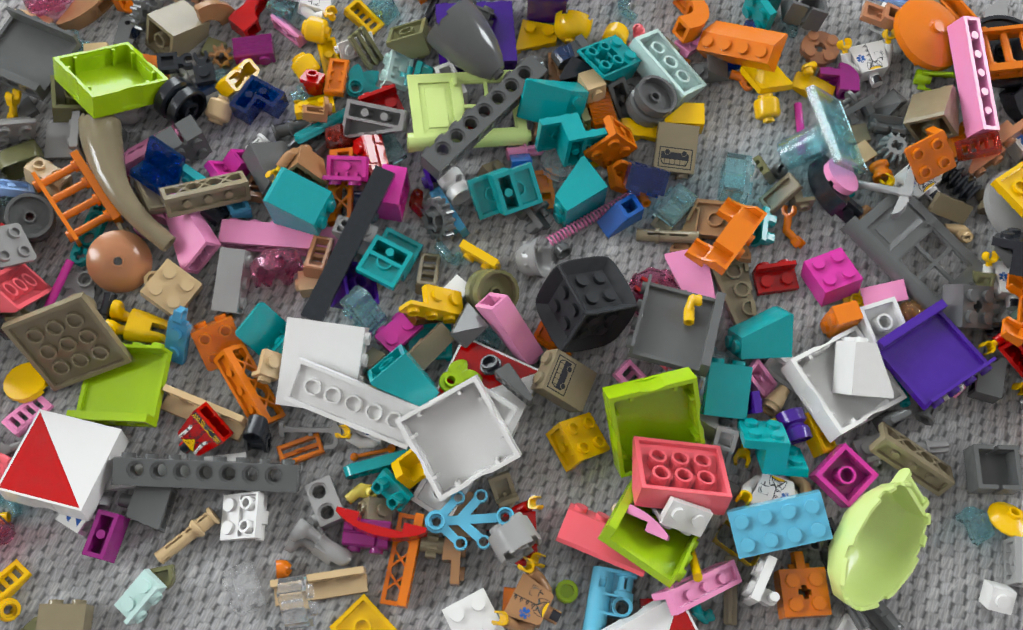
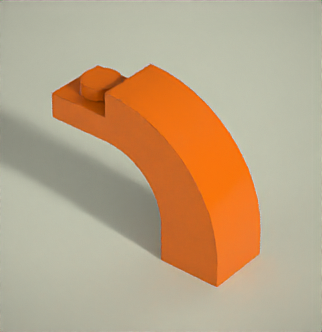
M673 0L672 3L683 15L678 16L672 33L682 44L696 40L701 35L709 18L707 3L705 0Z

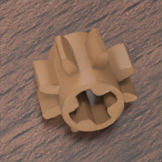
M223 43L218 47L213 45L214 52H209V57H214L211 61L213 65L218 64L220 69L224 65L230 67L229 59H234L233 55L229 54L231 47L226 49ZM220 53H224L223 59H219Z

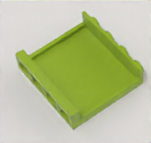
M141 342L123 343L133 356L132 362L83 380L76 410H67L66 416L106 426L157 428L164 395L162 389L167 381L173 352L165 348L164 344L153 342L151 345H145Z
M631 479L598 539L670 588L675 581L680 582L685 576L687 570L684 567L686 568L691 562L693 555L690 553H693L699 544L697 539L700 537L692 534L691 536L684 535L674 528H664L670 536L669 541H666L646 532L645 528L648 522L626 513L630 504L634 506ZM635 506L659 523L651 508Z

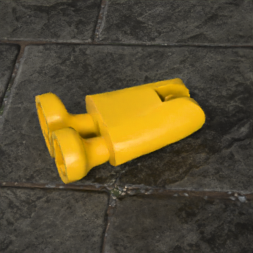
M115 299L112 302L109 311L111 319H107L106 322L117 336L123 335L124 340L165 343L166 335L152 331V328L167 330V320L136 308L128 312L121 300ZM118 322H126V325H122Z

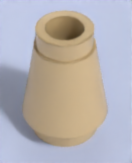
M779 385L762 400L763 412L771 417H775V415L780 413L790 393L789 389L784 385Z

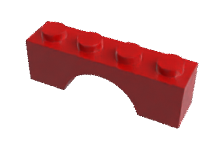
M246 0L240 8L231 13L228 21L232 30L241 37L254 36L261 31L259 16L265 8L274 4L289 6L293 1Z

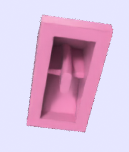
M753 359L749 367H753L750 391L759 390L760 397L764 399L775 389L778 383L760 359Z

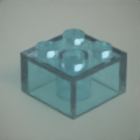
M727 153L720 170L717 200L726 201L730 197L741 204L747 203L748 195H751L753 183L750 182V177L753 176L755 165L752 164V156Z

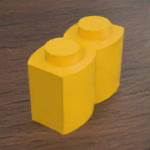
M251 58L245 59L216 83L215 88L222 96L229 98L259 74L260 69Z

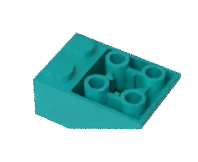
M617 35L577 50V53L603 79L615 81L622 76L626 80L632 78L642 61Z

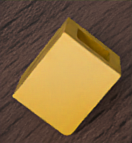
M411 449L391 463L396 480L408 489L426 477L420 460Z

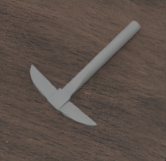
M909 167L904 186L894 187L858 180L859 189L898 195L899 199L891 214L892 219L905 211L909 200L912 198L914 175Z

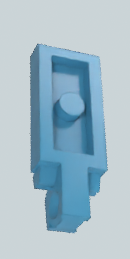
M440 186L429 192L431 198L440 196L446 199V203H450ZM450 203V209L454 210L452 217L456 219L453 222L456 229L453 231L455 234L460 233L464 238L470 232Z
M179 306L176 310L174 309L173 315L169 317L165 338V348L173 352L171 361L183 365L187 360L192 325L187 321L188 308Z

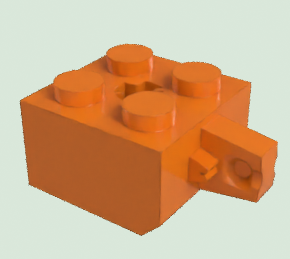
M803 551L791 552V564L787 565L788 569H779L773 574L775 592L780 595V599L777 602L779 620L818 618L832 615L825 567L810 568L809 563L804 561ZM798 591L805 592V596L799 595Z

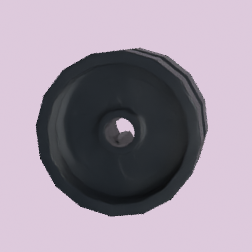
M180 76L167 80L160 87L154 99L155 111L163 118L168 119L175 127V123L189 115L196 121L202 115L206 106L205 94Z

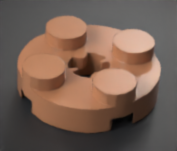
M811 30L800 44L801 56L803 55L807 63L815 61L817 67H826L828 64L833 63L839 54V49L836 46L838 38L827 32ZM820 46V47H822L824 50H822L821 52H819V51H817V49H815V47Z

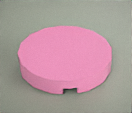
M831 158L824 164L825 177L827 181L831 180L834 183L833 188L836 191L847 196L857 191L859 188L857 177L845 162L837 158Z

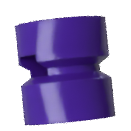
M803 407L791 408L775 415L776 420L783 423L791 445L813 438L810 427L804 424L807 418Z

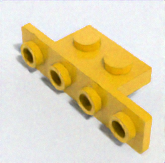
M426 284L422 287L423 302L409 300L399 307V312L406 313L408 316H420L426 320L443 321L444 324H455L463 310L462 293Z

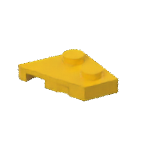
M523 19L516 43L517 54H520L523 50L532 49L534 51L543 47L556 46L558 37L555 34L554 25Z

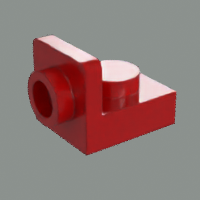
M306 69L300 77V82L304 83V93L313 96L324 95L325 74L316 70Z

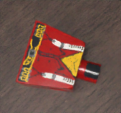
M205 402L192 412L178 431V436L183 440L179 444V448L186 454L193 451L195 455H202L222 444L234 432L213 408Z

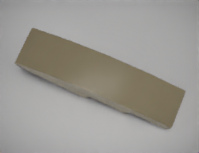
M438 322L424 338H421L409 350V353L423 369H426L454 338L450 335L449 329L442 322Z

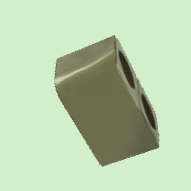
M34 139L0 151L1 173L8 180H17L25 177L23 167H25L27 162L32 161L37 156L46 160L42 149Z

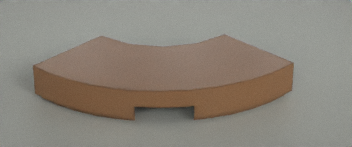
M206 0L194 5L197 17L202 23L208 20H216L222 26L229 22L228 17L235 11L225 1Z

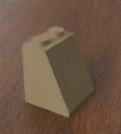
M185 0L178 1L147 14L145 45L155 54L177 52L178 57H180L184 53H189L209 36L210 21L202 23L198 19L193 6Z
M949 85L913 94L903 124L916 142L928 137L925 129L931 126L943 129L947 138L959 136L960 99L955 87Z

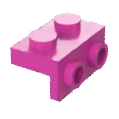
M327 155L326 175H322V179L329 180V184L341 185V181H349L348 185L361 186V182H368L369 157Z
M397 312L392 317L390 323L386 326H381L376 331L374 337L378 345L381 344L390 353L400 344L405 346L424 329V326H413L403 313Z

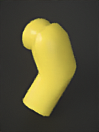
M359 483L344 497L349 504H352L358 498L376 497L378 494L371 490L372 484Z

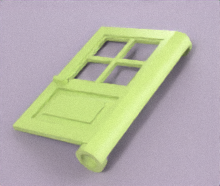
M503 70L504 74L498 80L479 78L467 72L407 75L413 132L407 133L408 153L423 151L427 146L431 147L441 133L445 134L455 120L459 121L462 118L466 109H472L476 105H464L462 84H483L484 96L488 94L487 83H500L509 70ZM519 105L512 110L515 127L493 128L473 148L528 145V142L532 140L531 130L527 128L526 119L516 116ZM452 139L454 142H460L458 139Z

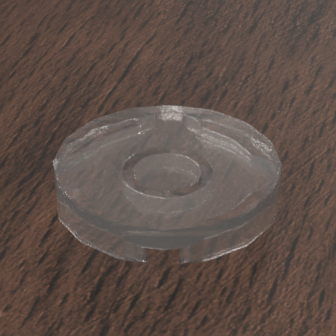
M556 149L546 150L539 162V166L543 169V174L551 180L564 182L575 167V165L563 167Z

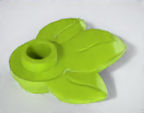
M460 359L452 362L449 365L448 372H444L440 376L439 386L446 392L477 374L481 380L482 377L476 371L468 369L467 360ZM447 379H451L454 384H449Z

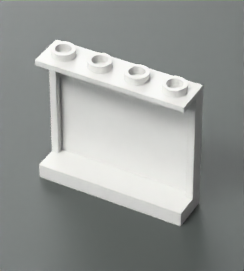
M287 317L275 404L302 408L283 400L299 358H304L365 383L363 369L368 364L366 347L371 342L369 328Z

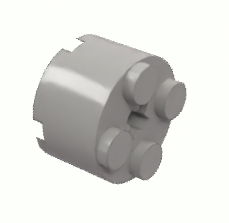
M521 512L512 515L507 523L503 525L501 523L497 524L489 530L491 535L488 538V542L503 566H506V561L514 564L522 560L523 557L528 556L534 551L532 546L535 543L538 547L542 543L540 535L528 516L523 515Z

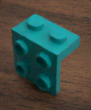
M259 302L235 331V335L259 356L262 349L265 348L282 354L287 322L267 304Z

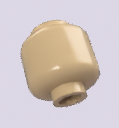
M219 94L217 98L211 97L205 109V115L208 117L207 120L223 126V123H229L234 110V106L229 103L230 99Z

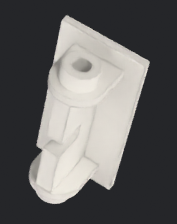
M372 31L368 32L374 41ZM355 37L354 39L360 46L361 50L364 54H366V51H364L359 40L357 39V37ZM349 40L337 43L334 47L335 53L340 54L341 59L349 60L358 57Z

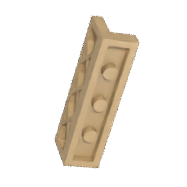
M164 385L162 390L167 396L161 405V410L187 420L195 409L207 402L234 432L229 438L238 442L241 441L247 423L245 416L170 385Z
M364 566L270 580V587L274 589L276 607L369 592L367 571Z

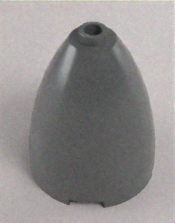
M462 0L446 11L447 15L442 18L439 24L435 23L428 33L427 42L447 61L461 70L479 78L498 80L504 74L503 69L505 67L498 40L488 21L476 5L469 0Z

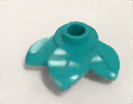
M359 64L354 65L349 70L346 92L350 97L358 98V96L365 92L380 89L375 86L379 77L378 71L369 70L363 72ZM356 86L359 90L353 91L352 87Z

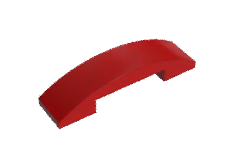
M338 506L336 508L338 515L348 525L373 538L397 542L417 540L428 535V530L425 527L404 523L401 532L360 522L362 515L359 511Z

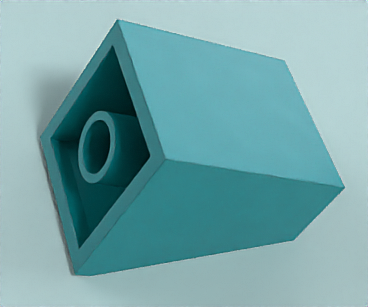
M585 156L579 159L555 195L553 218L557 224L561 223L563 227L570 223L573 224V221L580 220V217L583 218L584 215L586 216L605 204L608 186Z
M284 167L280 168L263 199L274 224L319 236L322 229L326 228L328 218L336 208V201L332 191Z
M773 306L729 328L728 335L725 336V346L728 351L740 359L792 357L794 314L778 306Z
M402 344L367 371L372 386L418 406L436 398L439 394L435 382Z

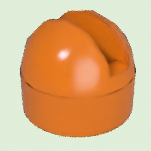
M276 560L277 579L286 578L291 574L292 569L290 568L292 564L289 561Z

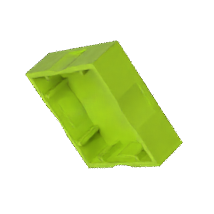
M129 42L53 57L54 79L93 119L154 104L156 93L169 80Z
M689 367L602 387L614 465L621 478L632 476L633 436L705 444L704 429L700 421L701 405L698 381Z

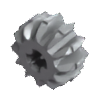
M891 132L888 136L881 138L880 143L876 147L878 151L876 157L887 159L890 166L894 164L897 168L907 162L904 150L912 143L906 142L907 137L901 138L900 133L895 136Z

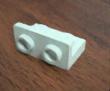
M393 49L386 53L382 62L385 66L379 76L381 81L380 88L385 85L395 84L396 89L406 92L408 86L403 85L405 77L400 76V73H406L408 66L413 67L414 59Z
M144 569L114 604L126 617L123 622L126 625L142 622L147 617L149 608L156 605L163 598L162 593L166 590L167 586L150 569Z

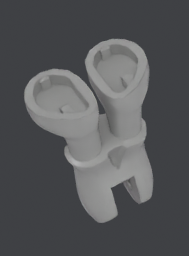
M302 518L293 528L284 549L292 553L299 547L311 550L312 555L335 570L347 568L352 558V553L347 548L333 542L324 533L318 532L309 522Z

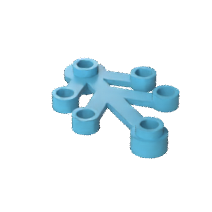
M478 489L471 501L457 516H448L456 505H462L465 502L464 493L458 491L451 495V499L441 510H433L427 514L425 526L431 533H442L454 544V548L457 551H464L468 546L466 538L458 536L449 527L458 525L477 542V546L480 549L486 550L490 547L489 542L486 546H481L479 541L482 538L488 540L489 537L481 534L471 524L501 523L503 525L508 521H502L501 516L508 514L511 517L514 515V512L509 507H501L497 513L472 514L480 504L485 503L488 499L487 492L484 489ZM484 493L485 498L479 500L477 499V494ZM457 494L463 497L459 502L454 500V496ZM438 518L441 520V523L438 526H434L432 521ZM463 540L465 542L464 547H457V541Z

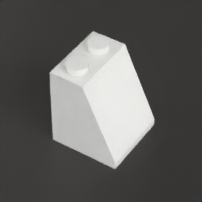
M844 337V341H836L832 393L894 398V392L877 343L868 342V338Z

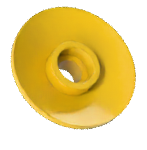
M992 503L987 510V515L993 526L1010 537H1023V511L1009 503Z

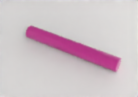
M797 102L794 104L798 150L799 157L805 158L807 157V148L804 135L802 103Z
M65 260L43 307L56 302L74 265L73 261Z

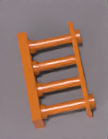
M1023 24L990 28L981 27L991 80L1023 77V60L1017 61L1013 58L1009 39L1019 38L1023 50ZM1000 40L1005 62H994L989 41Z
M76 149L70 153L73 160L64 168L41 180L35 171L31 174L35 179L32 181L38 193L43 191L67 228V231L64 233L71 243L75 241L78 247H81L82 243L78 238L79 236L106 221H113L116 227V223H124V221ZM74 171L82 173L84 177L80 178L81 181L53 196L45 188ZM84 188H91L94 194H92L91 198L63 213L56 205V203ZM96 204L98 206L103 205L105 210L98 217L74 230L69 225L68 219Z

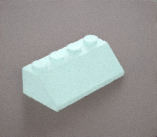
M659 29L637 36L629 44L628 47L642 60L637 68L642 78L655 75L665 79L672 85L678 99L677 105L673 110L680 107L684 102H689L707 86Z

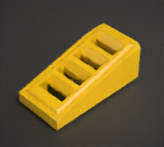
M354 0L344 8L343 15L358 27L364 26L367 32L372 31L373 35L385 26V23L361 0ZM362 14H365L362 19L359 18ZM370 18L371 20L365 24L364 22ZM375 22L377 25L371 30L369 27Z
M17 559L0 572V584L6 588L3 592L0 590V601L5 598H11L32 576ZM15 569L22 575L19 579L12 573ZM9 577L14 583L10 585L5 579Z

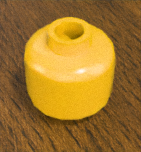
M310 16L307 20L303 21L301 33L304 35L305 40L323 44L326 39L331 37L332 28L329 27L326 19Z
M612 22L606 26L602 40L617 35L626 44L629 31L624 24Z
M301 52L292 59L291 68L299 80L306 69L320 72V65L310 53L305 54V52Z
M773 93L758 95L753 103L755 118L760 121L763 120V124L775 122V118L781 114L779 98L773 96Z

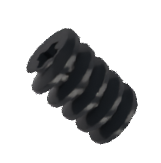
M955 167L945 172L940 183L948 182L946 189L954 188L952 191L953 195L960 193L958 200L966 199L965 202L967 203L982 188L981 184L974 187L976 179L968 181L970 173L962 175L964 167L958 170Z

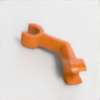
M783 205L781 209L784 215L782 232L795 248L799 247L801 249L806 242L791 230L792 217L796 215L797 207L792 205L791 212L788 213V205Z

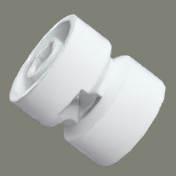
M452 167L437 180L442 191L446 192V197L451 205H460L471 197L465 176L458 167Z

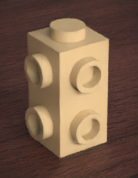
M39 156L27 162L25 167H23L25 181L33 185L32 181L35 180L31 174L35 171L41 180L60 170L59 167ZM69 174L45 188L53 196L73 185L72 175Z

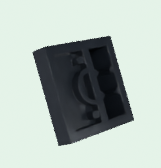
M1008 228L993 236L991 245L1013 249L1009 274L1023 277V232L1018 228Z

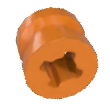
M880 159L869 165V171L873 173L872 179L874 183H880V179L886 182L888 175L885 173L893 176L887 159Z

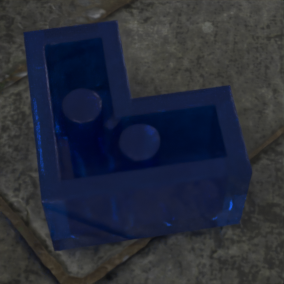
M251 75L229 106L234 117L251 125L261 111L279 119L288 107L289 102L284 91Z
M629 160L623 185L628 190V193L640 195V192L646 193L647 196L658 198V195L664 196L671 172Z

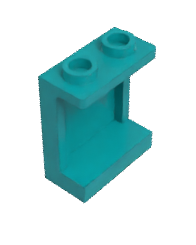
M712 357L711 365L705 378L700 414L745 420L747 418L753 367L745 366L746 362L732 360V364H725V359Z

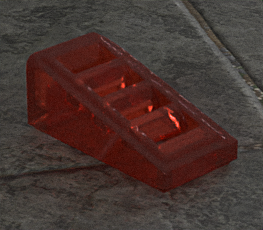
M998 130L954 142L958 162L1000 154L1002 152ZM989 140H993V147H990ZM980 142H984L985 149L981 150ZM975 143L976 152H972L971 144ZM966 145L968 153L965 155L963 154L962 146Z

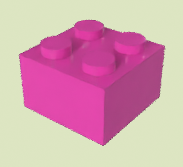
M383 164L382 168L395 173V178L377 212V216L381 219L402 222L410 190L408 168Z
M841 247L804 261L800 274L821 307L849 297L854 293H859L863 277Z
M846 443L837 445L808 477L841 508H849L879 474Z

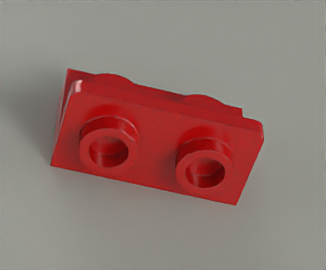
M395 84L385 85L380 89L365 92L358 96V101L404 110L397 95Z
M783 259L777 263L769 264V262H762L757 264L751 273L757 296L798 290L799 284L794 269L797 265L796 260L789 261V259Z

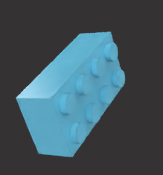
M819 489L727 510L739 559L833 539Z

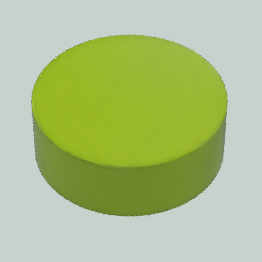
M562 580L555 589L557 599L564 604L574 602L579 592L577 585L571 580Z

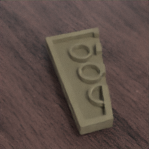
M733 261L723 275L711 269V274L718 291L726 293L724 305L733 325L735 326L757 315L748 263Z

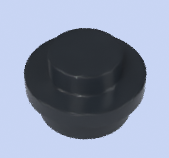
M492 354L484 356L480 362L481 372L485 375H494V371L502 367L501 360Z

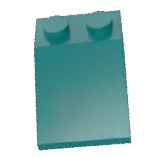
M526 78L516 116L538 123L539 119L578 113L580 119H582L581 114L584 112L589 92L577 82Z

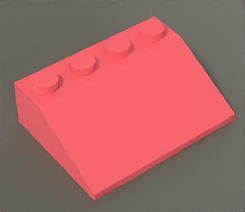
M633 436L632 492L634 506L664 509L669 497L673 496L708 508L715 515L725 514L732 500V493L720 446Z

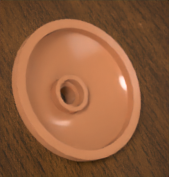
M113 230L100 235L92 242L86 255V267L92 280L101 288L114 293H125L139 288L144 284V276L152 270L153 266L152 254L146 242L138 235L125 230ZM120 257L122 264L116 265L114 263L115 258Z

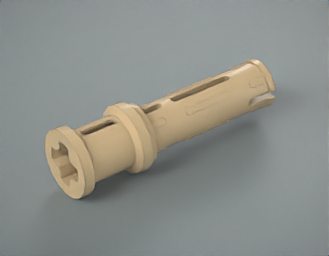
M210 507L206 508L204 514L196 520L192 519L184 531L155 552V557L160 563L165 564V562L197 537L205 536V532L215 524L219 525L221 520Z

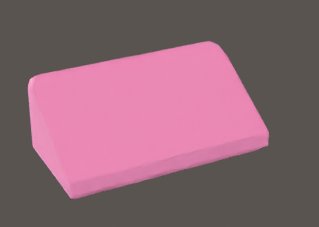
M274 14L270 15L273 27L296 46L301 48L308 42L301 31L285 18Z

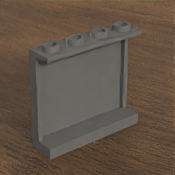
M7 6L6 10L10 14V18L0 30V83L44 101L51 91L50 75H54L53 57L76 53L82 45L73 31L63 30L54 23H46L37 16L32 17L20 9L15 10Z
M649 274L648 281H643L640 294L644 295L643 300L638 299L636 311L639 312L638 317L634 316L630 329L634 330V334L628 335L626 348H630L628 357L676 370L689 367L695 375L706 377L711 365L726 293L717 291L715 298L702 295V305L695 306L694 324L687 326L683 323L684 307L691 294H698L652 283V274Z

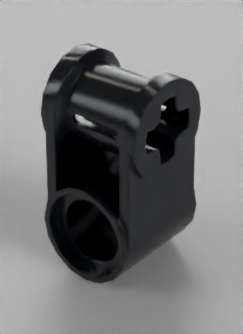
M253 414L248 417L243 433L246 451L256 449L269 453L272 435L269 430L268 420L264 416Z

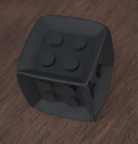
M605 256L585 257L560 263L547 276L537 294L535 302L539 317L557 348L565 353L595 349L611 343L620 336L637 309L635 296L617 265L609 257Z

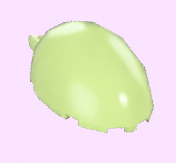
M909 468L900 469L890 483L881 484L861 495L844 512L833 535V539L828 546L827 572L832 593L855 610L866 611L878 608L880 601L894 596L913 573L919 561L917 555L920 548L926 545L928 537L925 535L927 525L931 524V515L926 513L925 510L930 503L928 498L922 495L912 479V472Z

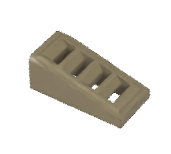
M421 252L415 285L416 294L422 295V287L426 284L438 286L441 254ZM424 261L436 262V265L425 264Z

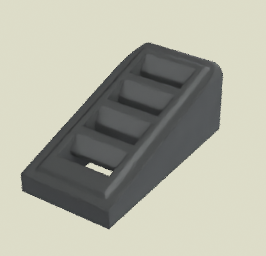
M510 363L494 371V377L526 405L531 406L533 404L532 394Z
M887 410L871 421L879 433L878 425L881 422H885L893 428L910 417L912 412L910 410Z

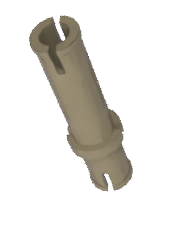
M637 228L636 232L637 242L648 241L655 242V244H660V242L693 244L696 238L700 239V231Z

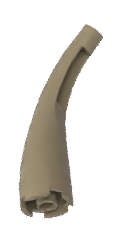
M83 113L78 119L79 137L86 160L102 190L119 213L141 235L163 252L167 251L175 242L176 237L145 210L129 184L124 158L121 119H118L115 114L93 119L90 114L85 115Z

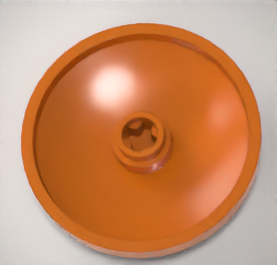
M934 0L907 1L898 9L893 22L895 38L902 51L915 64L928 70L942 71L953 65L947 26L955 22L956 18L947 8Z

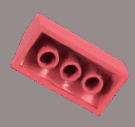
M26 264L0 270V313H16L50 294L52 287Z
M571 503L556 541L643 577L645 574L643 569L598 539L609 516L603 512L598 511L595 513L588 510V507L584 504Z

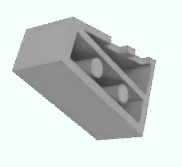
M347 98L340 139L349 140L357 139L362 135H388L407 132L411 112Z
M220 247L211 310L242 314L243 310L246 309V296L256 253L242 249Z

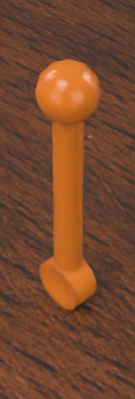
M390 444L387 448L360 454L352 453L350 459L357 461L358 458L385 452L394 453L396 447Z

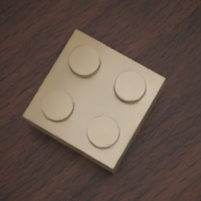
M167 258L140 290V294L144 299L170 317L173 315L174 309L176 310L179 306L187 308L203 289V284Z

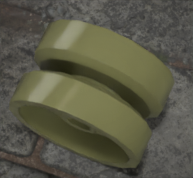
M480 269L468 278L465 285V298L467 303L475 309V305L490 292L508 295L516 307L519 299V286L511 273L505 270Z

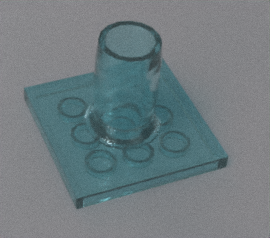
M813 84L805 88L818 124H813L777 143V150L784 165L791 170L830 152L834 164L859 175L868 172L840 100Z

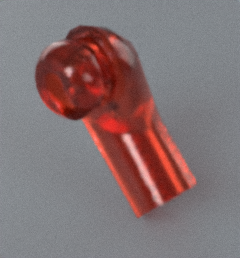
M414 189L410 195L409 207L421 219L424 216L421 212V209H424L422 207L423 191L421 189Z

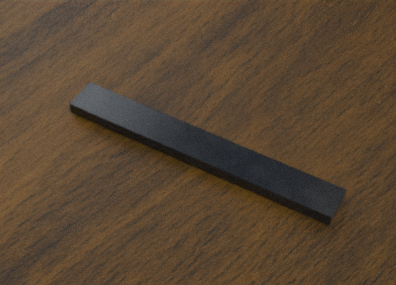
M377 165L375 166L301 313L302 317L309 320L324 321L395 178V173Z

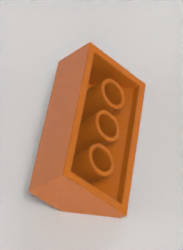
M716 20L703 30L696 50L704 58H707V54H710L731 64L775 72L788 34Z

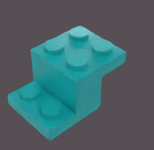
M745 0L742 13L745 18L750 20L754 28L770 30L782 0Z
M578 113L539 119L534 147L537 152L556 149L563 167L576 165L579 159L584 156L583 151L606 137L608 133L605 128L586 131Z
M531 162L510 169L503 167L466 180L479 220L498 213L506 216L543 202Z
M387 227L382 236L375 235L355 270L357 273L394 291L400 280L404 282L424 245Z
M754 418L738 419L737 429L740 431L739 435L743 447L755 449L762 474L808 477L809 468L801 449L791 445L782 422L776 420L758 421Z

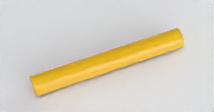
M694 550L693 553H690L693 555V558L689 564L693 580L700 582L703 576L696 550Z

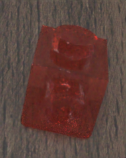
M336 124L325 129L326 148L340 149L353 147L355 139L343 135L342 124Z

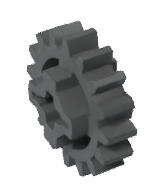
M132 0L134 4L130 6L132 13L129 14V17H133L131 24L135 25L136 30L146 33L147 14L163 8L164 0Z
M440 196L426 199L427 202L423 203L424 209H421L424 215L421 219L425 222L423 228H426V234H431V239H436V242L450 239V236L454 235L452 230L456 229L455 225H453L456 219L452 217L454 210L450 209V203H446V199Z

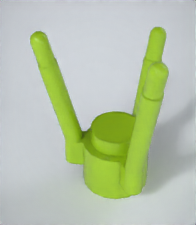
M916 69L913 84L917 85L918 90L929 91L932 89L925 87V85H930L932 77H956L954 72Z

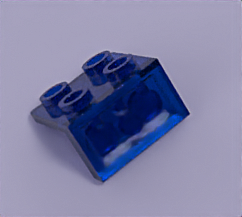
M151 135L148 139L144 160L131 168L129 175L161 197L159 188L180 183L186 158L154 135Z

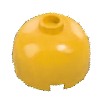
M568 10V13L562 14V11L556 13L554 21L555 34L565 45L573 42L575 37L580 34L587 39L592 29L593 19L589 20V15L581 11Z

